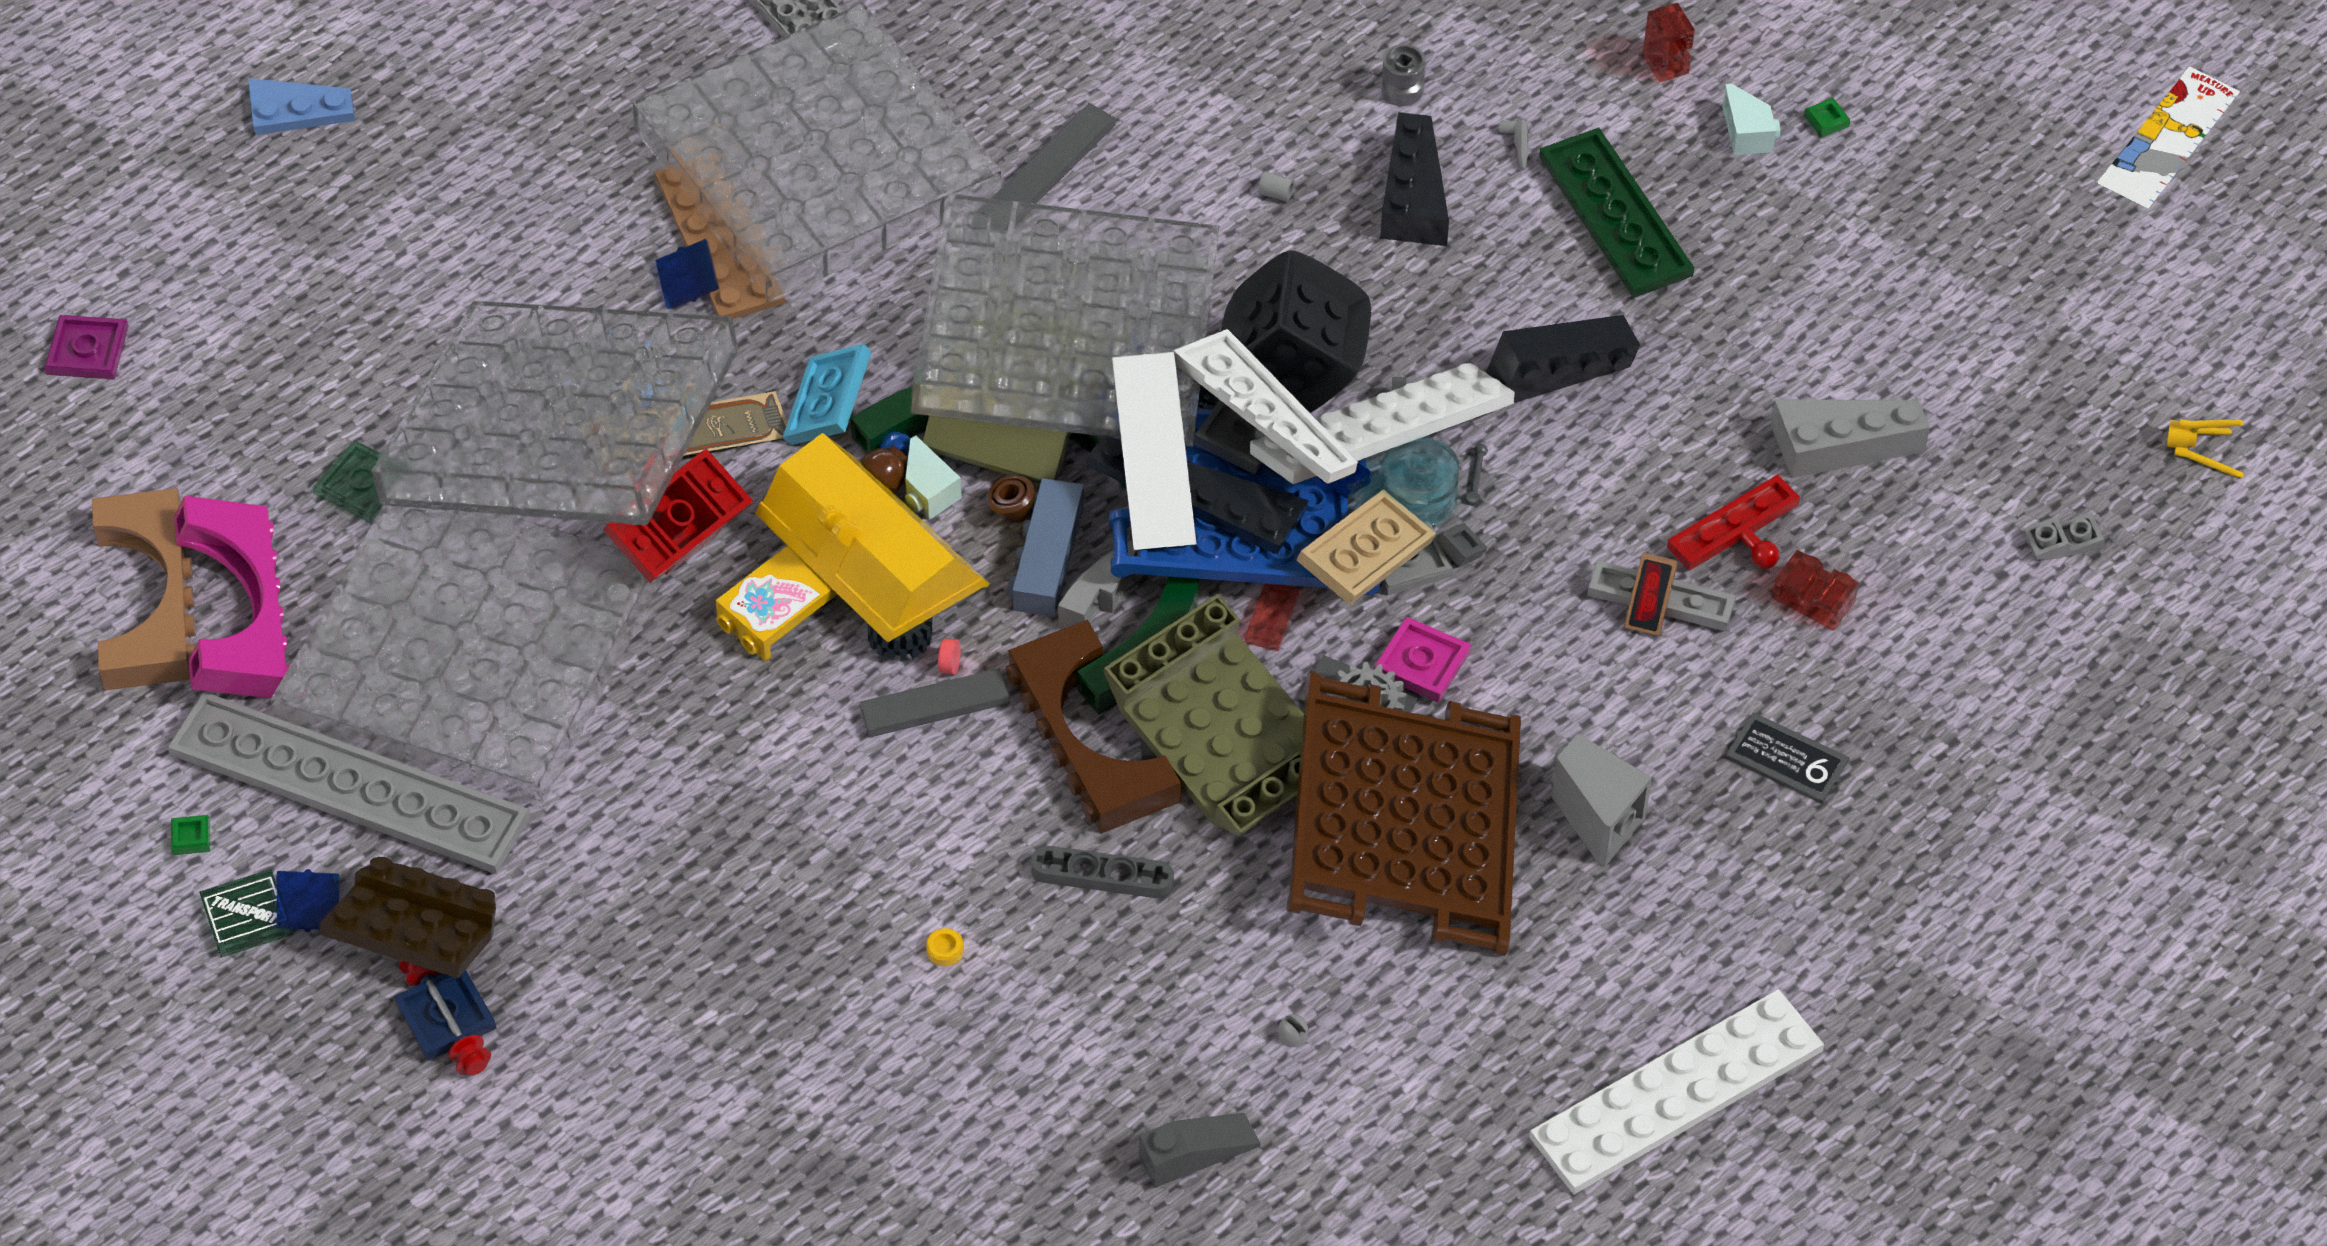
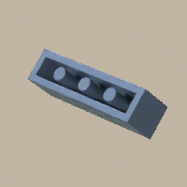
M1042 478L1039 492L1035 491V501L1030 511L1033 512L1032 518L1025 519L1022 539L1026 540L1024 547H1018L1016 552L1015 568H1018L1017 575H1011L1008 583L1007 595L1013 597L1014 611L1051 617L1056 616L1084 507V484Z

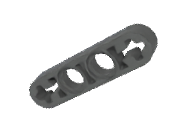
M1055 846L1040 847L1031 856V873L1035 879L1043 883L1150 898L1168 896L1174 888V871L1170 865L1162 861ZM1046 860L1053 861L1049 869L1042 868ZM1064 861L1068 862L1067 873L1063 872ZM1080 864H1089L1094 868V872L1088 876H1080L1075 873L1074 868ZM1116 869H1126L1130 872L1131 876L1125 881H1117L1111 877V873ZM1137 871L1142 872L1141 883L1137 882ZM1155 875L1162 876L1160 884H1153Z

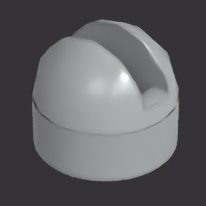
M1289 1014L1279 1023L1278 1038L1282 1044L1288 1047H1299L1306 1042L1308 1038V1025L1303 1017L1297 1014ZM1291 1024L1297 1027L1301 1031V1033L1299 1034Z

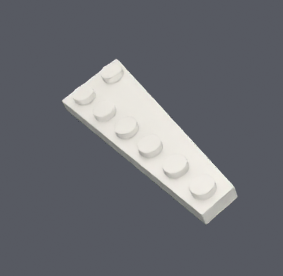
M1228 329L1173 350L1175 365L1183 370L1187 377L1201 384L1324 482L1329 484L1355 473L1358 462Z

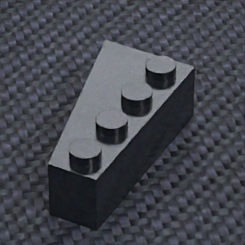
M1398 112L1382 208L1380 239L1447 246L1449 217L1432 116Z
M1624 315L1508 330L1502 332L1486 373L1513 390L1514 403L1629 368L1638 352L1640 343Z

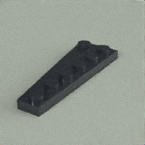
M1104 434L1088 456L1086 466L1126 484L1122 441ZM1187 461L1193 516L1278 555L1305 513L1309 501L1297 497L1291 492L1275 490Z

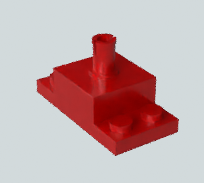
M706 448L609 522L603 531L651 584L662 574L668 575L713 540L722 528L747 509L753 500Z

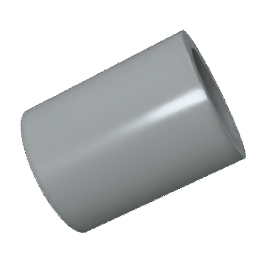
M1265 171L1259 183L1258 193L1289 202L1294 190L1295 180Z

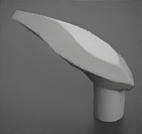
M1524 119L1517 121L1501 120L1499 124L1500 134H1515L1514 144L1517 148L1518 162L1521 170L1524 171L1528 157V124Z

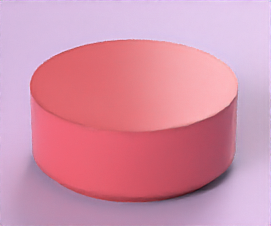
M945 638L940 644L938 668L941 674H957L961 656L958 639Z

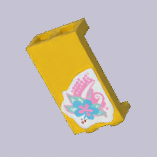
M787 545L716 599V620L724 632L727 634L733 633L740 639L742 646L751 655L757 654L766 662L771 658L770 647L772 644L831 600L837 593Z

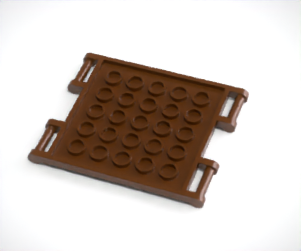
M1309 671L1304 687L1306 694L1287 912L1299 914L1300 911L1348 920L1350 925L1361 926L1365 916L1366 902L1434 916L1431 940L1433 942L1444 944L1447 940L1491 949L1493 954L1505 956L1510 943L1521 716L1508 714L1506 717L1464 708L1461 703L1449 701L1447 704L1445 720L1380 706L1381 687L1378 685L1368 684L1367 687L1323 678L1321 673ZM1320 692H1324V693H1328V694H1333V695H1338V696H1343V697L1352 698V699H1357V700H1362V701H1365V703H1363V702H1358V701H1354V700H1349V699H1344V698H1339V697H1335V696L1320 694ZM1461 722L1503 730L1504 732L1462 724ZM1304 889L1351 899V906L1304 896ZM1449 919L1495 928V935L1449 926Z

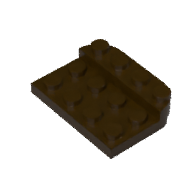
M375 857L370 860V865L359 869L355 873L354 886L321 921L320 935L459 978L493 937L496 914L495 893L488 889H479L460 883L453 878H444L428 873L421 868L392 863L386 857Z

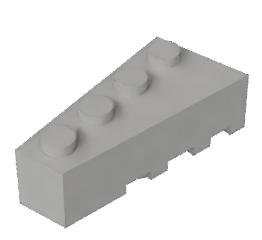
M1775 399L1770 423L1791 478L1923 453L1926 449L1930 430L1919 400Z

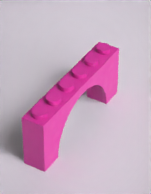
M184 496L174 516L177 545L203 552L226 566L245 588L252 607V624L243 631L226 638L198 640L188 660L191 689L276 698L282 686L287 685L289 682L290 665L285 663L284 654L287 647L286 635H282L281 629L284 611L283 607L279 606L278 603L280 579L275 577L277 552L275 549H272L271 540L274 525L272 521H269L268 508L261 505Z

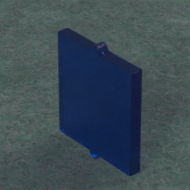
M706 239L685 248L680 246L677 251L655 260L668 310L690 301L696 302L697 298L720 289L709 243Z
M306 869L304 872L277 871L276 928L304 929L305 932L320 930L321 921L339 903V874L315 873L310 869Z

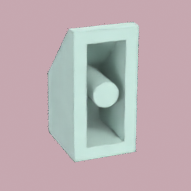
M1725 84L1722 107L1733 155L1773 152L1775 139L1780 138V123L1778 119L1773 118L1771 106L1733 84Z
M917 436L911 438L905 478V499L914 512L920 511L930 520L962 498L961 478Z

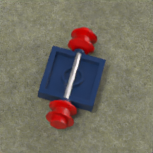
M400 961L399 970L407 974L406 982L408 985L413 986V988L394 996L395 1004L426 1060L430 1061L449 1052L450 1060L457 1062L456 1071L459 1074L473 1076L484 1071L491 1059V1052L486 1048H482L484 1040L481 1036L497 1029L493 1016L467 971L465 970L459 978L446 974L437 976L439 972Z

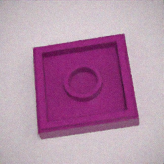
M59 315L44 368L46 375L114 380L129 327L127 319Z

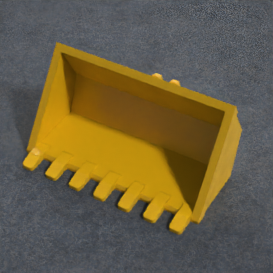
M821 433L779 465L764 500L759 503L755 512L782 541L887 642L897 638L981 588L990 585L944 539L938 536L925 521L919 518L906 503L877 480L857 458L824 433Z

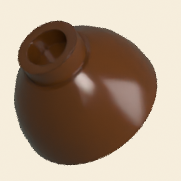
M892 444L888 449L878 448L868 452L861 458V464L888 489L898 491L905 479L906 470L904 462L908 457Z
M1014 475L1002 478L990 487L986 496L987 504L991 511L999 518L1013 523L1022 522L1028 517L1034 505V486L1029 479L1023 476Z

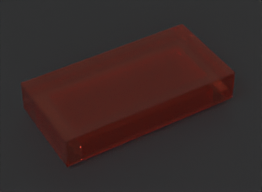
M1264 583L1245 634V643L1279 652L1299 598V589L1279 584Z

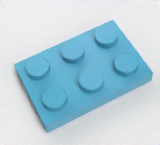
M864 343L809 358L783 434V438L790 445L812 441L821 433L831 436L845 432L871 355V351Z

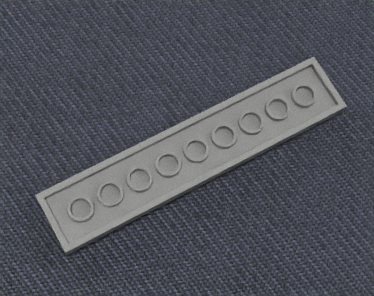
M207 692L202 693L168 746L169 753L173 757L494 874L498 873L530 818L528 808Z

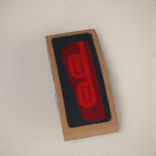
M1643 552L1630 600L1625 628L1657 636L1660 635L1678 561Z

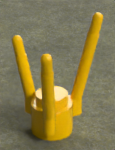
M2170 420L2167 447L2175 448L2174 456L2187 457L2240 479L2244 477L2241 471L2188 450V446H2196L2197 434L2230 435L2232 433L2231 429L2221 427L2242 426V420Z

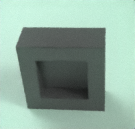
M1465 523L1443 532L1437 540L1438 545L1459 567L1482 557L1487 549V546Z

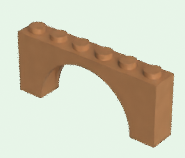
M178 488L92 498L93 528L99 547L118 546L142 552L154 559L168 575L164 596L159 606L148 619L123 635L98 641V666L105 691L190 680L188 660L196 646L195 644H190V637L196 636L194 615H189L188 609L195 607L192 586H187V579H193L191 558H186L185 551L192 548L178 546L176 542L174 516L181 504Z

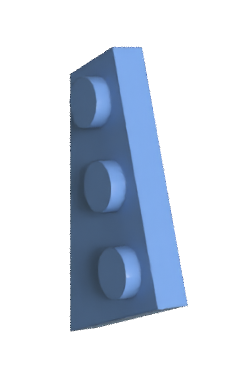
M248 78L255 135L355 121L350 88Z

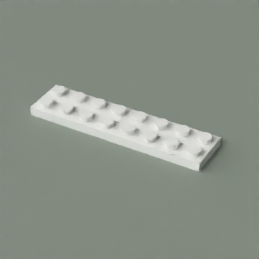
M1466 363L1446 372L1434 374L1418 382L1408 383L1404 387L1393 391L1380 393L1376 397L1365 401L1352 403L1350 406L1337 411L1324 413L1315 419L1356 461L1512 405L1514 404V391L1479 369L1476 365ZM1267 436L1250 441V454L1292 484L1317 476Z
M1778 989L1530 1130L1529 1138L1574 1195L1821 1053L1824 1043Z

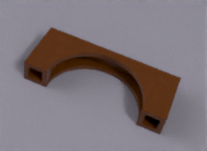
M1085 620L1009 649V665L1006 666V673L1012 686L1018 685L1021 689V700L1027 713L1033 712L1036 716V727L1042 740L1048 739L1051 743V754L1058 768H1065L1068 774L1066 775V780L1070 791L1074 796L1080 795L1083 801L1082 810L1086 820L1090 824L1095 822L1102 834L1180 803L1181 782L1165 755L1140 761L1110 758L1085 746L1068 728L1062 710L1067 696L1077 684V671L1103 656V646L1089 621Z

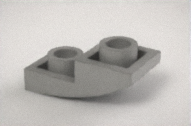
M2092 512L2062 523L2059 522L2057 517L2023 528L2036 560L2058 559L2105 547L2103 535Z

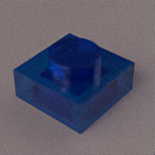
M1358 463L1353 474L1329 484L1321 478L1320 481L1348 499L1369 480L1371 471Z

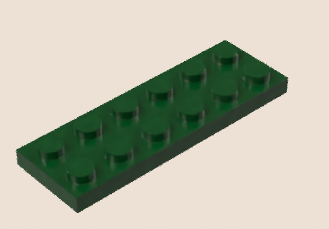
M1599 127L1540 148L1539 158L1633 298L1694 275L1695 267Z

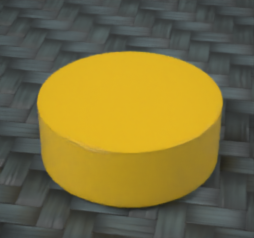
M949 928L935 930L926 941L928 958L939 966H951L957 963L964 953L962 936L957 931Z

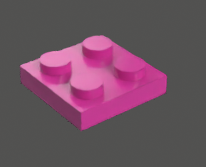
M1406 616L1376 663L1374 670L1379 664L1383 665L1382 673L1395 672L1394 682L1402 681L1403 688L1439 703L1468 657L1471 644Z

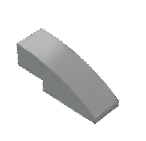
M1133 540L1127 542L1128 556H1138V550H1134ZM1114 550L1093 564L1069 588L1058 605L1059 626L1067 628L1085 620H1088L1091 625L1099 609L1110 613L1114 612L1135 575L1130 574L1126 577L1112 575L1110 561L1114 558Z

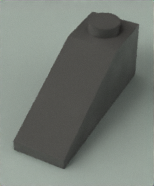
M1245 1113L1177 1120L1139 1134V1158L1152 1184L1156 1188L1258 1148L1261 1143Z

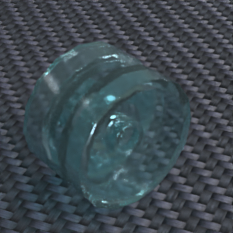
M1423 437L1389 449L1383 457L1382 490L1384 489L1425 524H1440L1452 515L1457 507L1459 460L1455 452L1443 442Z

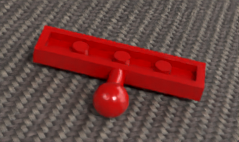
M1777 474L1668 539L1667 548L1690 571L1741 540L1752 551L1751 558L1757 567L1761 569L1772 568L1779 561V549L1770 541H1761L1754 532L1799 506L1800 496Z

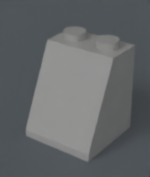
M1577 733L1569 744L1564 742L1554 756L1553 761L1556 762V768L1551 778V782L1554 783L1552 799L1597 862L1605 867L1646 818L1652 777Z

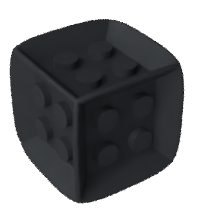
M1289 250L1268 261L1236 289L1227 304L1221 331L1228 329L1298 402L1311 413L1347 387L1361 369L1366 355L1370 330V298L1361 287L1339 272L1306 254Z

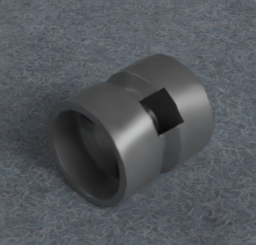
M1398 44L1386 50L1383 55L1381 93L1389 103L1397 106H1408L1415 104L1421 99L1424 91L1425 56L1419 48L1410 44Z

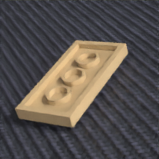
M1383 489L1301 550L1297 561L1351 605L1432 543L1436 533Z

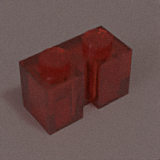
M1678 2L1648 11L1642 56L1659 83L1689 74L1691 55L1687 49L1693 48L1695 29Z
M1796 550L1775 578L1772 599L1834 631L1854 605L1859 582L1845 572H1839L1834 569L1830 573L1824 570L1823 564L1818 558Z

